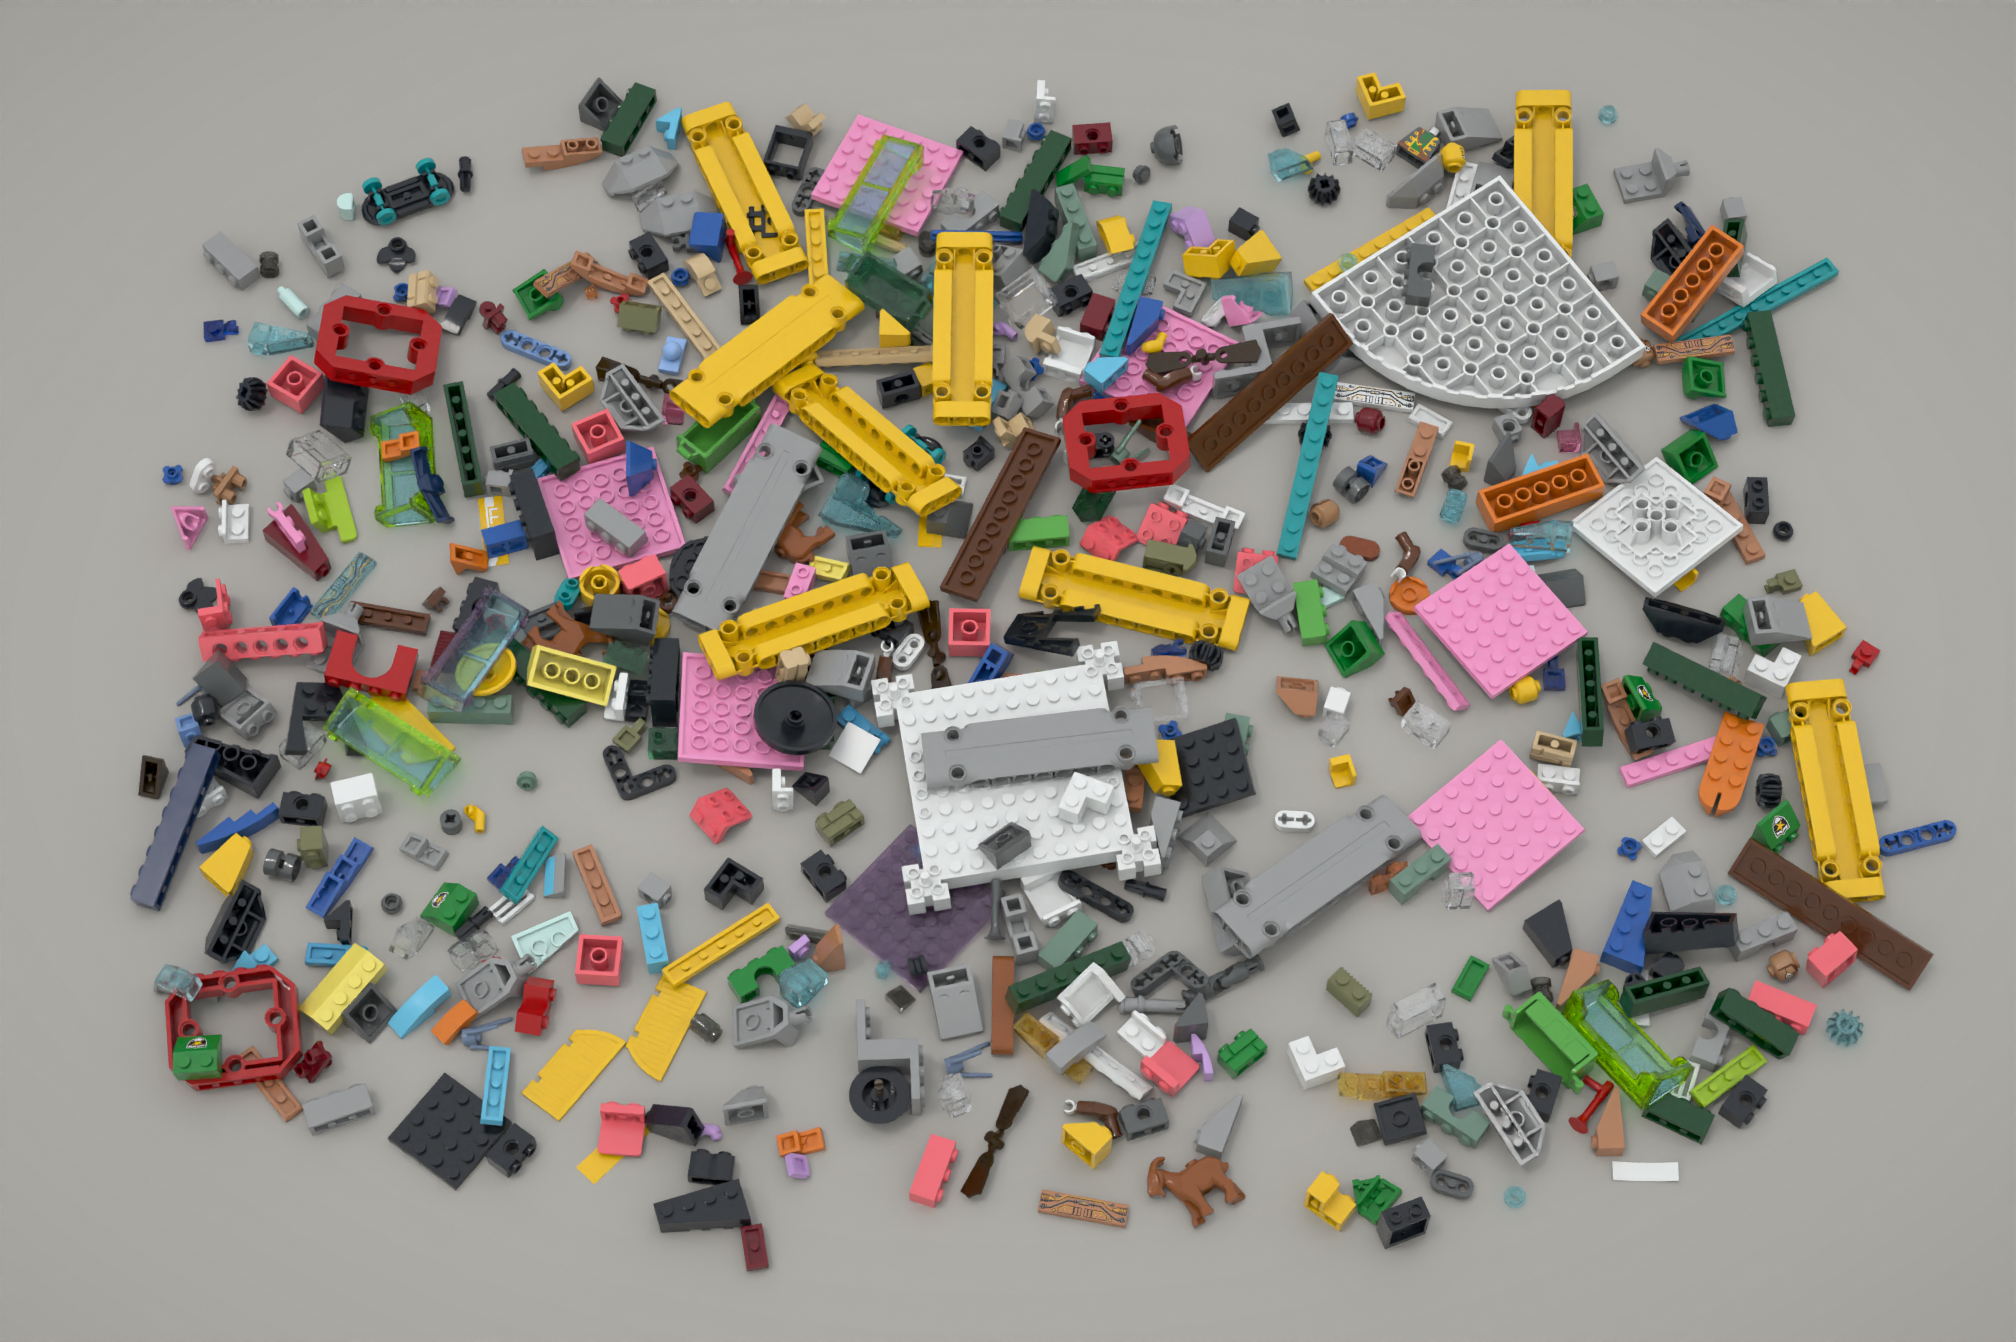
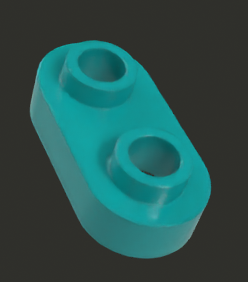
M574 578L563 580L554 596V605L560 600L565 611L571 610L581 594L579 581Z

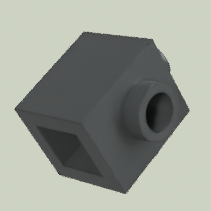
M1189 519L1182 529L1176 545L1188 548L1189 544H1193L1195 552L1198 548L1202 549L1206 542L1204 537L1208 527Z

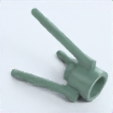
M1140 419L1131 431L1126 434L1118 448L1110 455L1109 459L1114 465H1121L1124 459L1129 458L1130 452L1125 446L1142 421ZM1150 448L1144 449L1131 458H1140L1149 452Z

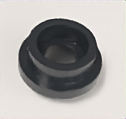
M1781 521L1775 524L1773 535L1778 540L1787 541L1793 535V528L1790 523Z

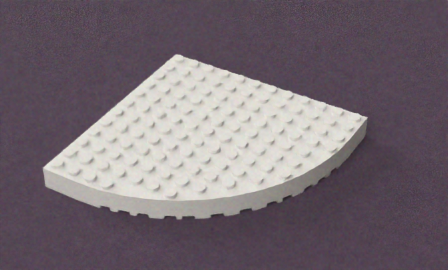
M1500 175L1312 292L1310 300L1311 306L1322 319L1329 313L1334 314L1353 343L1348 349L1369 367L1409 390L1440 401L1463 406L1524 408L1540 404L1551 394L1561 399H1566L1593 388L1639 360L1646 347ZM1412 243L1435 246L1432 273L1421 272L1418 274L1423 279L1432 280L1429 307L1406 305L1405 297H1402L1403 285H1407V279H1404L1405 267H1409V262H1405L1406 251L1411 250Z

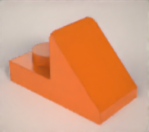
M455 543L449 544L450 563L457 575L466 568L483 573L488 569L487 551Z

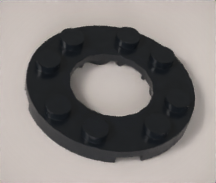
M709 536L693 541L690 540L675 553L670 564L669 582L677 599H679L685 583L689 580L691 568ZM696 588L688 589V591L692 594L698 592ZM727 605L725 607L727 611H730L733 608H735L732 605Z

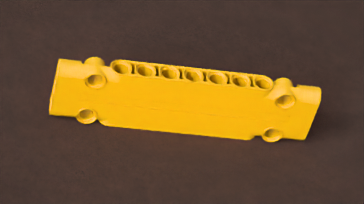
M1520 90L1515 94L1514 192L1572 259V93L1568 90ZM1526 118V119H1528V120H1527V121H1521L1520 119ZM1560 118H1565V119H1567V120L1561 121V120H1559V119H1560Z
M723 102L684 116L680 123L688 137L695 160L720 212L724 214L728 229L735 231V244L739 252L743 253L746 265L751 269L757 284H767L805 270L809 262L799 243L792 220L750 134L745 132L742 120L737 116L730 102ZM761 205H764L765 233H778L777 238H762L761 232H755L754 236L749 226V218H747L750 206L754 207V211H761ZM769 217L771 219V225L767 223V219ZM755 218V225H761V218Z
M941 232L936 236V269H934L933 423L938 426H986L991 423V388L993 379V236L987 232Z
M825 274L813 284L804 285L801 288L800 294L787 297L703 360L698 369L691 370L688 373V378L669 391V396L678 407L703 427L710 428L722 417L732 416L735 406L738 404L740 406L747 405L831 341L837 332H841L846 328L848 320L853 319L865 309L864 303L832 276Z
M810 363L783 376L773 384V392L789 404L788 408L791 413L799 415L800 420L882 491L885 493L892 492L896 496L895 500L898 504L908 506L920 517H925L954 502L961 495L962 488L951 478L945 477L946 471L942 465L935 464L933 458L851 388L848 386L839 388L837 386L838 378L835 375L826 374L814 363Z
M1037 546L1032 548L1018 598L1042 603L1047 609L1058 607L1063 609V612L1074 611V607L1084 606L1085 609L1095 608V604H1100L1101 612L1095 620L1097 622L1187 644H1192L1199 640L1208 641L1220 648L1237 651L1250 605V599L1228 595L1227 591L1223 588H1215L1211 591L1208 585L1201 582L1082 553H1077L1073 557L1064 549H1058L1053 552L1052 550ZM1205 634H1211L1212 636L1207 637Z
M909 562L893 566L890 570L886 567H877L874 569L873 576L868 577L865 573H860L744 613L738 617L737 622L725 620L720 624L719 630L712 629L698 634L697 638L717 681H721L738 674L748 676L758 667L761 669L775 667L778 665L779 655L782 651H792L793 648L801 646L805 653L811 654L883 629L890 624L891 620L902 622L907 618L908 614L930 607L928 596Z
M1827 679L1787 684L1785 692L1789 708L1788 719L1792 724L1790 736L1813 859L1818 863V879L1853 903L1884 899L1886 895L1881 876L1882 862L1878 858L1880 854L1878 835L1855 721L1851 720L1850 712L1852 706L1847 700L1844 680ZM1836 708L1842 709L1844 714L1839 713ZM1795 712L1802 713L1804 717H1798ZM1866 865L1873 866L1875 871L1868 870ZM1824 869H1830L1833 875L1827 874Z

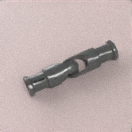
M1257 954L1243 962L1239 961L1224 971L1208 977L1211 987L1208 992L1203 994L1204 999L1207 1000L1228 989L1231 985L1248 979L1249 975L1259 970L1263 971L1265 967L1260 956ZM1216 981L1220 987L1214 989L1213 983ZM1190 989L1181 991L1182 998L1187 1006L1198 995Z

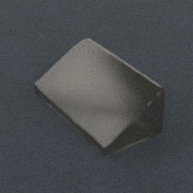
M788 924L785 927L787 939L797 941L805 934L810 939V943L818 944L828 933L827 930Z

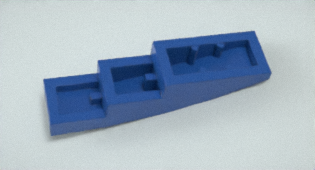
M272 802L257 815L252 810H249L235 822L230 817L226 818L195 842L199 852L204 854L218 850L235 833L241 837L246 836L248 838L279 819V808Z
M354 837L344 855L340 854L331 871L326 872L305 908L325 918L351 885L374 848Z

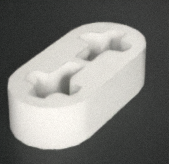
M1287 810L1278 812L1274 821L1275 827L1279 831L1308 833L1313 829L1315 823L1314 816L1310 812ZM1282 818H1286L1287 823L1285 825L1282 824ZM1303 819H1307L1308 824L1306 826L1303 825Z

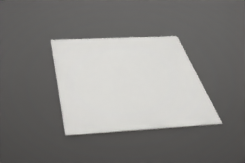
M848 721L829 756L861 774L880 739Z

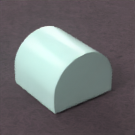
M352 193L340 195L337 199L340 216L344 220H354L356 205Z

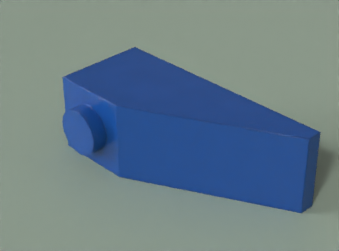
M1140 296L1126 344L1127 356H1130L1158 328L1160 321H1164L1166 310L1163 309V301Z
M991 643L968 683L1000 678L1015 654L998 644Z

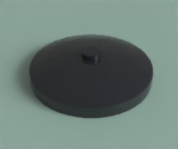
M790 680L776 683L762 692L755 704L753 722L760 738L771 748L789 755H806L820 750L832 739L837 724V712L834 703L823 690L807 682Z

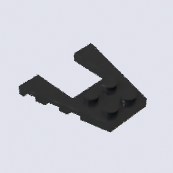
M1095 604V608L1090 609L1078 606L1074 607V611L1063 612V609H1055L1050 614H1044V611L1017 614L1003 636L1005 644L1073 657L1080 646L1078 638H1047L1056 622H1095L1101 612L1100 604Z
M297 682L294 690L284 754L306 755L307 746L303 721H339L342 724L346 756H367L369 750L340 687H332L327 683Z

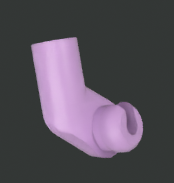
M1004 322L993 324V336L1006 335L1012 341L1017 338L1018 332Z
M703 1124L705 1128L701 1137L710 1135L713 1141L722 1137L721 1129L718 1125Z

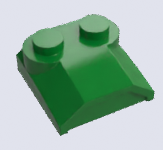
M545 269L512 290L520 301L529 320L549 310L556 311L564 303V298L560 291L546 298L533 286L535 280L548 274Z
M1687 356L1681 371L1684 394L1690 399H1698L1700 396L1725 399L1727 396L1725 394L1724 363Z

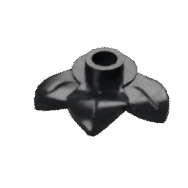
M400 237L391 239L388 246L380 249L377 255V263H388L389 268L394 273L402 271L406 262L412 263L416 259L415 251L408 247L406 241Z
M202 578L194 579L188 583L186 590L179 596V604L182 608L187 610L193 609L197 613L198 609L213 607L212 602L217 598L216 588L204 587Z

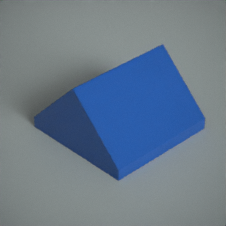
M694 213L688 246L700 253H704L718 263L722 260L727 231L724 214Z

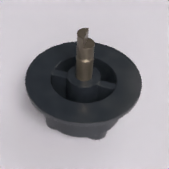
M874 1066L863 1070L854 1078L849 1090V1101L853 1111L861 1119L873 1124H885L896 1120L905 1112L910 1101V1088L904 1076L895 1069L886 1066Z

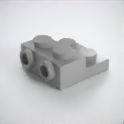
M1333 543L1323 554L1322 560L1312 570L1310 577L1317 579L1318 582L1345 597L1364 574L1367 562H1365L1361 555H1353L1348 552L1345 546H1337Z
M246 686L242 693L220 709L221 715L219 718L247 740L250 736L257 735L262 725L266 722H271L277 711L269 700Z

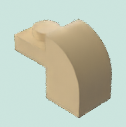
M806 103L800 105L785 117L794 129L811 132L813 136L824 128L821 122L826 119L822 112L814 115Z
M698 253L683 261L687 272L690 274V278L695 279L703 297L722 289L714 272L716 270L704 253Z
M1035 313L1025 328V336L1031 349L1036 354L1041 350L1055 355L1061 352L1062 349L1057 338L1053 337L1056 330L1052 321Z
M1022 413L1017 414L1008 422L999 416L992 421L996 427L994 431L1004 447H1014L1024 427L1036 430L1030 418Z

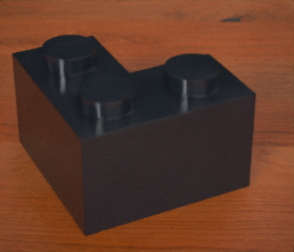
M728 857L704 888L705 900L721 910L726 907L734 895L753 905L764 890L763 878Z

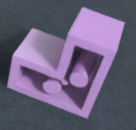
M1187 206L1169 215L1171 220L1170 227L1173 232L1184 236L1186 250L1191 246L1209 247L1215 241L1205 210Z

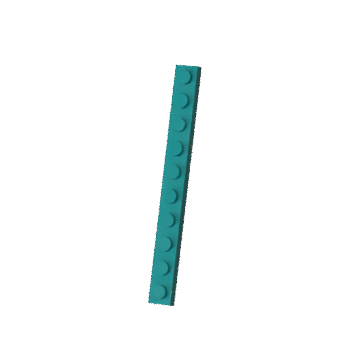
M1155 200L1152 202L1099 353L1100 357H1121L1140 296L1143 294L1169 215L1172 211V203Z
M1825 258L1769 288L1745 307L1738 305L1677 338L1675 342L1729 335L1742 328V321L1745 320L1748 312L1773 311L1838 276L1839 271L1828 258Z
M1319 372L1277 550L1278 557L1291 560L1297 559L1339 376L1323 372Z

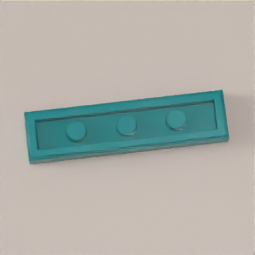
M543 825L539 827L499 892L514 904L518 903L559 838Z

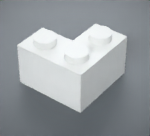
M1784 647L1780 651L1775 663L1755 654L1743 681L1781 699L1785 692V686L1789 684L1802 656Z
M1074 772L1058 807L1059 818L1079 825L1086 808L1107 814L1114 799V786Z
M1309 1036L1288 1043L1287 1055L1303 1090L1344 1076L1346 1066L1337 1047L1316 1054Z

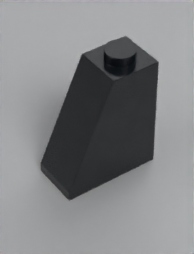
M1559 899L1526 919L1522 928L1552 968L1557 965H1565L1570 960L1573 950L1562 902Z
M653 1104L650 1111L645 1115L644 1124L650 1133L695 1147L705 1128L694 1109L690 1107Z

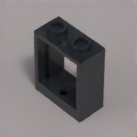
M775 125L763 160L769 175L801 181L813 146V133ZM779 143L804 148L798 167L773 161Z
M1422 1196L1381 1211L1376 1231L1385 1249L1426 1234L1431 1215ZM1405 1232L1406 1236H1402L1401 1233Z

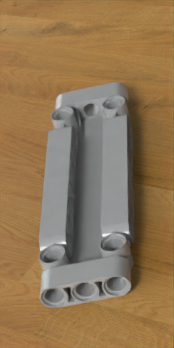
M776 424L769 425L761 443L756 448L753 458H750L691 569L689 580L685 583L684 589L671 612L674 617L704 632L712 629L719 630L720 624L725 620H735L742 604L747 601L803 493L805 483L809 479L810 473L822 452L821 446ZM765 451L768 452L770 455L767 457H763L760 455V453ZM801 468L804 469L806 473L799 474L796 470ZM696 588L698 592L692 594L688 591V589ZM732 605L735 607V610L727 611L725 607Z
M1119 706L1114 708L1113 711L1096 708L967 724L962 729L950 726L945 731L921 733L927 790L946 788L947 786L960 790L966 787L967 784H971L975 788L1068 778L1072 777L1074 772L1083 775L1112 772L1117 766L1123 770H1129L1135 764L1159 763L1151 706L1133 709ZM1117 718H1124L1125 720H1124V721H1118V720H1116V719H1117ZM952 737L958 738L955 741L949 740ZM1129 755L1130 758L1124 759L1122 756ZM955 775H962L961 778H954Z
M1381 795L1368 805L1360 806L1352 816L1346 815L1252 879L1243 890L1236 891L1233 898L1212 911L1211 918L1243 955L1250 959L1266 947L1274 946L1277 939L1283 935L1285 937L1290 936L1383 871L1391 861L1399 858L1400 853L1421 840V832L1386 795Z

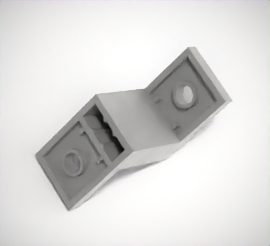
M1300 316L1287 317L1275 321L1268 320L1257 324L1250 323L1242 326L1240 343L1256 339L1262 352L1258 357L1257 363H1244V366L1236 369H1222L1214 372L1211 393L1213 400L1236 396L1269 367L1272 361L1268 349L1294 345L1300 337Z
M857 999L858 1072L860 1073L874 1066H886L895 1069L902 1075H911L912 1115H921V1107H925L923 1045H918V1038L871 1039L870 1007H865V999Z

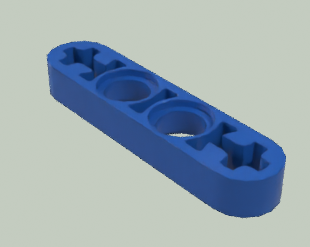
M1943 820L1885 835L1879 840L1880 854L1889 857L1950 841L1956 834V825L1952 821ZM1943 827H1945L1946 830H1950L1949 834H1947L1946 831L1941 832ZM1929 832L1932 835V839H1923L1921 833ZM1909 837L1912 840V844L1905 845L1901 838ZM1884 843L1892 845L1891 848L1883 847Z

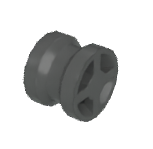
M449 809L441 814L440 823L446 834L456 835L462 830L463 823L459 812Z

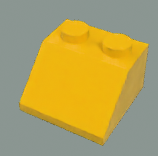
M1096 1122L1068 1123L1062 1126L1061 1143L1094 1170L1111 1152L1112 1133L1104 1125L1100 1126Z

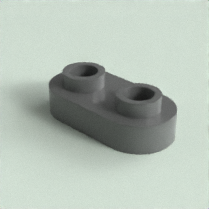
M1472 527L1465 531L1463 543L1470 549L1495 553L1503 548L1504 538L1498 532Z
M1444 1169L1434 1171L1430 1178V1186L1434 1191L1457 1199H1468L1474 1190V1184L1470 1178ZM1442 1180L1445 1184L1439 1185L1437 1181ZM1464 1187L1466 1191L1461 1192L1458 1188Z

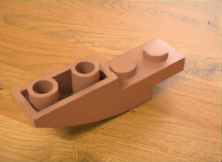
M593 137L561 140L560 145L523 147L521 153L525 168L542 166L543 171L584 163L602 155L599 138Z
M1420 421L1395 492L1412 498L1415 497L1428 464L1439 427Z
M1178 656L1142 657L1141 665L1123 668L1124 684H1138L1141 681L1147 680L1157 681L1161 678H1165L1166 685H1178L1191 680L1200 681L1207 677V665Z
M1135 764L1133 768L1125 770L1124 787L1129 812L1141 813L1145 777L1138 765Z

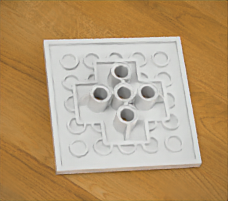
M1655 457L1644 466L1646 470L1631 483H1621L1569 522L1570 529L1655 598L1743 530V524L1658 457Z

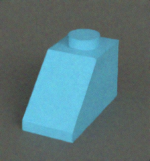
M1097 357L1093 362H1089L1085 366L1084 381L1102 394L1128 370V358Z

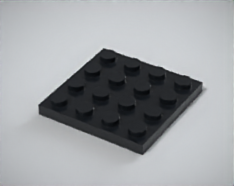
M1236 718L1168 739L1175 740L1182 781L1180 789L1174 795H1171L1170 798L1171 800L1181 802L1182 818L1256 795Z
M444 1073L391 1133L388 1140L456 1191L511 1127L512 1121L503 1115L502 1126L480 1124L483 1100L451 1076Z

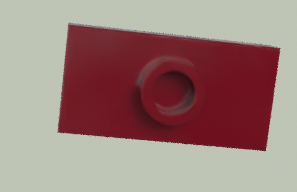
M762 1223L740 1227L747 1272L769 1268Z

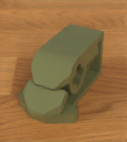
M1148 539L1142 568L1172 576H1181L1196 567L1198 557L1193 544H1189L1187 548Z

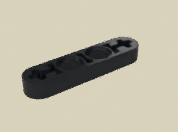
M1065 870L1060 874L1058 886L1061 890L1121 923L1128 922L1131 919L1134 908L1128 901L1074 871ZM1069 878L1071 879V882L1065 883V880ZM1081 888H1089L1092 894H1083ZM1099 899H1109L1110 905L1101 904ZM1123 909L1126 910L1124 915L1120 913Z

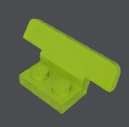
M337 474L325 475L323 478L327 492L319 494L310 488L302 491L311 524L322 533L338 529L341 542L344 544L352 542L357 538V531L342 479Z

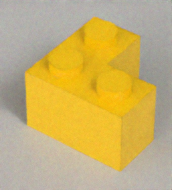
M1375 72L1357 77L1355 91L1368 120L1404 111L1406 96L1400 83L1381 87Z
M1216 239L1209 247H1189L1182 254L1185 274L1194 278H1221L1232 267L1229 261L1236 252L1234 240Z
M553 362L537 372L540 386L561 412L595 392L593 379L582 366L564 375Z
M1322 1171L1307 1189L1303 1206L1337 1231H1340L1355 1212L1356 1204L1349 1195H1343L1339 1192L1340 1183L1334 1175L1326 1174Z

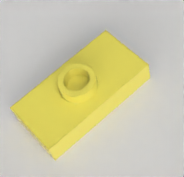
M814 556V561L809 564V566L816 568V578L831 582L847 578L851 570L849 563Z

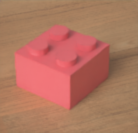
M290 355L267 382V387L271 397L303 414L323 390L324 376L322 372Z
M608 408L571 424L573 437L588 464L606 460L626 452L624 438Z
M655 554L645 556L640 561L625 565L618 570L623 594L643 595L656 599L668 589L666 572Z
M949 608V656L983 657L990 645V609Z
M1841 931L1837 934H1830L1824 940V945L1820 948L1815 947L1808 953L1806 971L1823 989L1856 961L1858 949Z
M579 935L575 968L577 984L620 986L624 956L623 937Z

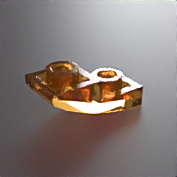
M1393 862L1387 866L1385 875L1379 874L1370 879L1368 889L1371 896L1388 889L1390 879L1408 866V862Z

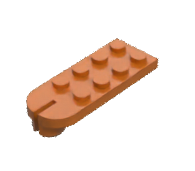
M1724 712L1698 789V799L1708 815L1712 811L1717 794L1721 796L1714 817L1730 813L1738 806L1765 726L1764 724L1752 720L1747 721L1732 713Z

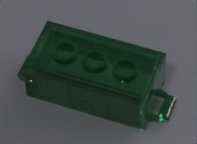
M866 251L863 256L851 253L842 265L848 274L844 281L846 288L880 313V310L884 309L910 333L921 319L926 318L933 308L932 304L934 302L930 290L869 251ZM856 259H859L852 271H849Z

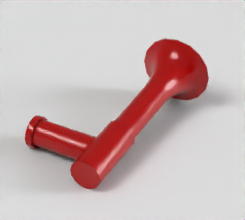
M728 229L725 242L736 268L733 282L736 285H744L752 280L753 275L751 272L744 270L735 244V231Z
M1586 1074L1582 1080L1583 1083L1596 1090L1597 1094L1579 1117L1569 1118L1571 1127L1582 1134H1587V1121L1614 1088V1084L1611 1081L1607 1080L1604 1085H1601Z

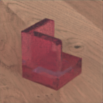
M664 393L661 413L665 419L663 424L683 425L685 411L671 400L669 394Z
M1579 422L1574 423L1573 430H1558L1556 435L1559 453L1579 452L1581 446Z

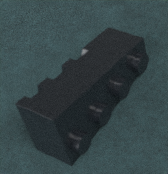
M529 469L510 475L509 491L511 496L515 495L516 497L513 502L516 511L521 513L519 515L522 527L525 526L526 528L524 534L527 543H531L536 561L560 554L555 530L534 470Z
M654 638V647H650V659H653V662H649V674H652V676L648 677L647 681L650 693L646 694V704L650 705L652 727H677L676 712H678L680 672L679 638Z
M196 735L184 751L186 754L188 748H191L192 743L216 749L222 756L214 776L257 799L282 767L278 755L264 754L255 749H244L239 745L225 744L222 741Z
M1651 912L1643 931L1645 954L1735 946L1739 937L1737 913Z
M739 1179L653 1204L661 1233L684 1232L694 1229H702V1231L711 1230L712 1228L733 1229V1227L752 1225Z

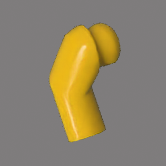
M1314 151L1302 157L1300 169L1304 174L1313 172L1312 163L1321 159L1319 151Z
M1159 332L1156 340L1144 342L1141 346L1142 351L1149 354L1160 352L1167 339V334Z
M466 805L464 813L475 822L474 832L484 833L485 813L475 805Z

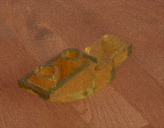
M1027 1012L1012 1027L1018 1036L1044 1061L1045 1054L1060 1042L1059 1036ZM1082 1059L1077 1064H1072L1063 1074L1080 1085L1093 1070V1066Z
M1383 1071L1382 1074L1339 1073L1337 1076L1339 1096L1357 1097V1100H1386L1416 1092L1417 1096L1428 1093L1425 1072Z

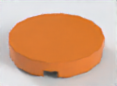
M1412 576L1405 577L1400 583H1398L1399 579H1397L1391 585L1389 592L1391 605L1402 614L1416 615L1417 613L1414 611L1415 605L1430 596L1427 585L1419 578Z

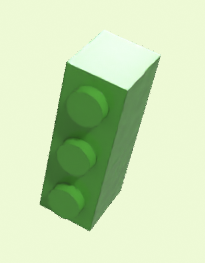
M1067 515L1021 519L1008 543L1009 552L1032 550L1033 546L1041 548L1069 546L1070 534Z
M1317 579L1293 583V590L1296 592L1295 604L1302 647L1327 643L1326 636L1330 635L1329 624H1324L1323 617H1327L1325 604L1321 605L1320 598H1324L1322 586H1318Z

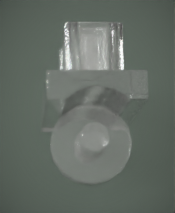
M662 180L650 184L640 191L630 192L637 211L641 213L656 198L667 194Z

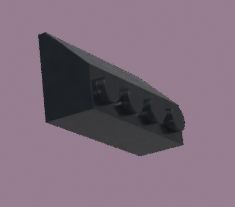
M325 375L319 425L344 443L363 438L369 387L331 381Z

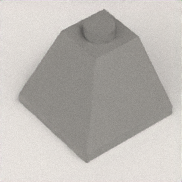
M1209 812L1177 837L1205 867L1237 842Z
M749 1086L741 1090L722 1106L726 1126L769 1118L763 1086Z

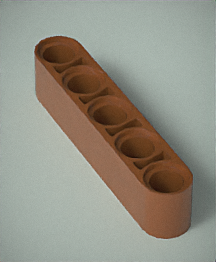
M993 956L991 1055H1013L1014 1013L1005 996L1009 985L1014 984V956Z

